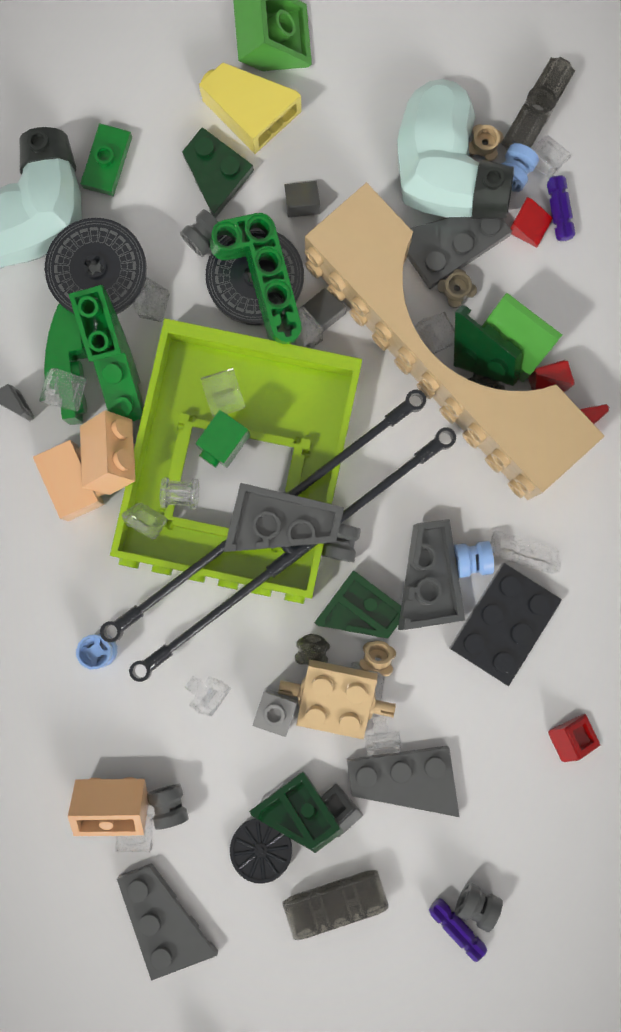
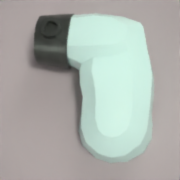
M445 79L429 81L415 90L408 100L397 139L402 200L405 205L416 210L442 217H472V219L507 218L514 167L485 160L477 162L469 157V139L475 121V112L467 91L454 81Z
M37 127L22 133L19 138L21 178L18 183H11L0 188V269L5 266L31 262L46 256L54 238L68 225L82 219L81 192L75 175L76 164L68 135L60 129Z

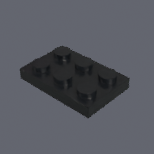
M502 563L449 649L509 686L562 599L506 563Z

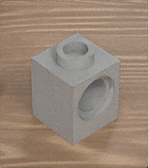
M265 689L252 726L286 737L298 699L287 695H279L278 692Z

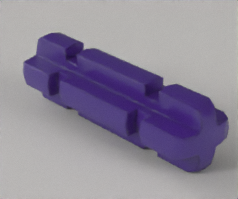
M563 175L553 176L547 182L548 194L552 197L549 201L553 224L557 226L554 230L558 241H568L575 236L574 223L571 222L573 215L569 193L565 191L568 188L567 181Z
M437 899L429 908L430 915L438 924L441 923L442 928L461 949L464 948L465 953L474 962L481 960L487 953L485 944L478 936L475 937L473 931L461 918L455 915V912H451L450 906L443 899Z

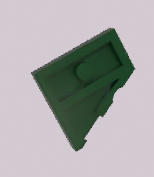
M203 127L182 151L183 157L209 207L210 213L216 218L253 173V165Z
M462 305L455 311L453 366L514 386L520 379L522 351L510 341L503 339L499 332L489 324L483 328L468 316L472 310L467 306Z
M353 570L314 623L321 627L388 639L399 625L401 605Z
M305 772L300 773L249 811L254 818L314 853L344 832Z

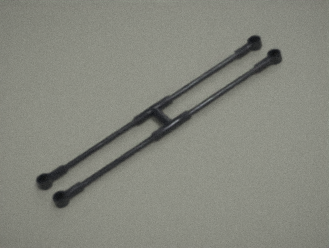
M418 389L410 391L405 401L385 415L383 421L288 493L286 491L284 493L298 496L389 426L393 427L412 412L421 411L426 404L425 394ZM418 396L421 399V405L413 406L409 398ZM448 427L439 429L433 440L414 453L415 457L343 511L341 523L418 464H424V462L441 450L451 448L456 441L455 432ZM442 433L448 434L451 437V442L449 444L441 443L439 435ZM226 540L139 606L135 605L115 621L104 623L100 629L101 638L106 642L120 640L123 636V631L143 617L145 611L222 554ZM317 544L281 547L285 553L266 566L267 570L170 644H164L146 659L134 662L129 669L130 677L137 682L149 679L152 671L173 655V651L270 577L275 578L284 569L317 546ZM110 625H114L117 629V635L114 638H110L106 633ZM139 664L144 665L147 673L144 677L136 675L135 669Z

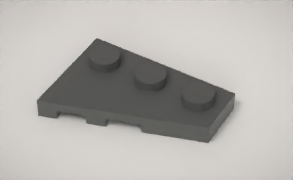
M450 519L414 524L398 630L465 621Z
M152 863L119 875L117 882L151 981L218 955V949L200 931L198 923L192 915L189 916L176 899V894Z

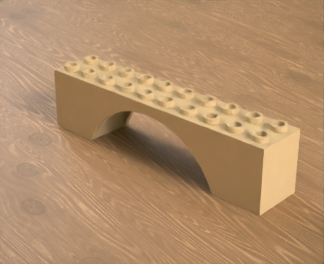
M366 182L305 235V255L307 261L305 265L315 278L318 279L321 276L329 285L327 287L328 291L338 300H343L351 309L349 313L355 322L360 326L366 325L373 333L372 339L382 350L388 349L396 357L394 362L397 367L406 375L410 373L419 382L417 383V388L425 394L426 398L431 399L433 397L441 406L439 411L442 416L451 424L454 422L458 424L464 431L462 436L471 447H479L487 456L485 461L489 467L496 473L501 471L510 481L508 486L519 498L524 496L527 500L542 494L605 436L557 384L530 391H508L483 386L455 373L428 349L410 319L403 292V265L407 258L413 231Z

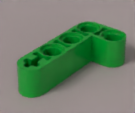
M254 213L217 222L213 227L210 239L212 254L220 260L247 258L268 339L281 344L293 345L301 333L302 326L273 220L266 214ZM259 228L265 232L266 237L257 239L252 236L250 230ZM222 235L230 236L234 244L231 246L221 245L217 238ZM263 260L270 261L274 265L275 270L266 272L260 268L259 262ZM271 292L279 293L283 297L284 303L280 305L271 303L267 294ZM281 322L285 330H291L288 337H286L284 332H278Z

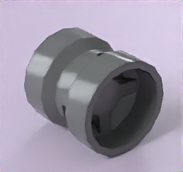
M203 209L196 216V224L187 225L180 232V235L196 254L203 257L210 250L211 233L218 221L211 213ZM225 235L219 236L217 240L220 241Z
M340 524L337 539L349 541V543L341 541L327 543L323 546L321 556L354 563L356 557L354 545L355 541L360 537L361 529Z
M181 784L162 787L147 794L149 805L154 807L155 815L152 819L156 830L174 827L188 821L187 809L181 803L183 796Z
M469 882L465 885L458 898L455 915L465 921L471 919L476 922L478 928L490 932L500 917L503 900L493 894L486 895L482 893L480 887Z

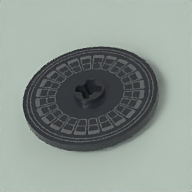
M87 218L68 225L54 238L46 254L44 270L50 292L61 306L74 314L68 294L103 285L116 314H119L130 307L140 295L146 281L147 262L139 241L125 226L105 218ZM100 261L103 271L101 273L96 271L92 275L89 266L91 264L97 265Z
M259 228L250 230L252 236L257 239L266 237L265 232ZM277 232L295 302H297L304 284L303 263L295 246L285 236ZM226 236L219 243L224 246H231L234 244V241L230 236ZM211 252L205 276L209 295L216 307L234 321L248 325L264 324L254 284L250 282L249 275L247 274L248 272L250 273L247 258L220 260ZM263 260L259 262L260 268L264 271L272 272L275 270L274 265L270 261ZM271 292L267 294L271 303L276 305L284 303V299L279 293Z

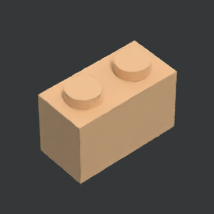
M104 410L80 425L82 488L111 495L135 482L132 419Z
M68 440L33 456L60 519L71 521L105 505L101 497L104 493L82 488L81 447L76 443Z
M133 777L123 779H75L68 812L73 836L144 835L149 803L145 779Z

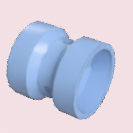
M514 143L510 145L506 152V161L501 164L514 167L512 191L520 192L528 181V173L533 172L538 164L539 157L530 147Z
M480 541L475 546H468L465 543L454 544L459 578L469 577L472 573L478 572L481 575H491L494 573V557L490 541Z
M100 634L84 637L78 643L76 649V657L79 663L88 669H99L110 665L118 653L116 642H106L101 638Z

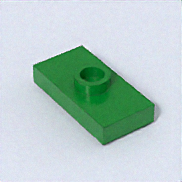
M99 123L80 182L84 189L114 197L132 140L130 131Z

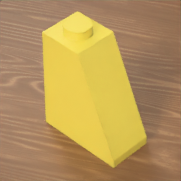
M221 63L215 70H209L199 83L202 101L254 154L302 112L301 95L296 90L226 63Z

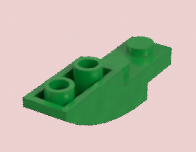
M99 285L68 294L88 360L94 363L107 410L132 419V421L140 420L144 408L138 384L141 382L124 331L104 286Z
M59 303L49 329L45 350V388L54 395H60L62 420L69 425L84 424L83 414L87 413V403L85 395L83 393L80 394L79 381L84 380V373L81 362L77 360L88 357L75 314L66 310Z

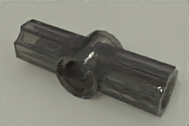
M551 57L536 84L529 91L525 103L501 143L507 151L510 145L514 143H520L532 148L575 73L570 62L566 59ZM533 105H539L544 110H538Z

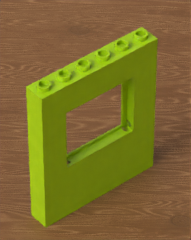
M164 318L134 447L136 481L125 487L110 556L119 558L118 565L138 569L141 562L153 565L151 572L171 576L173 569L184 572L227 539L229 528L173 516L192 428L206 429L219 410L246 427L251 435L249 439L294 448L285 487L287 493L344 450L362 359L292 344H281L273 340ZM341 463L298 496L332 504ZM317 544V546L284 569L275 578L270 577L251 593L271 597L272 591L285 593L284 600L304 604L305 598L312 599L324 544ZM281 547L223 552L188 580L204 583L207 576L219 579L217 586L238 590L239 584L247 585L267 570L266 566L285 552Z

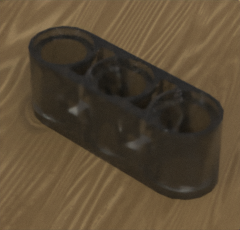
M377 870L364 871L295 894L282 902L294 940L306 939L378 915L389 908Z

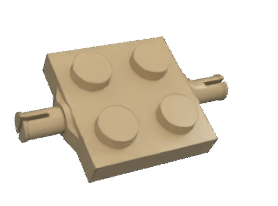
M309 660L307 674L301 684L281 680L278 691L279 695L298 698L299 714L296 726L358 739H364L367 723L373 713L393 718L396 703L376 700L375 688L378 673L315 660Z

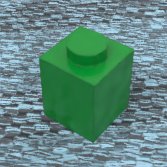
M219 410L195 444L202 451L199 457L215 468L219 463L228 468L251 435L246 427Z

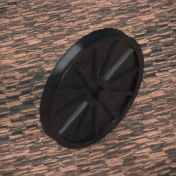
M256 818L242 824L233 835L230 844L231 862L237 873L247 881L258 884L269 883L279 878L288 868L292 858L291 839Z

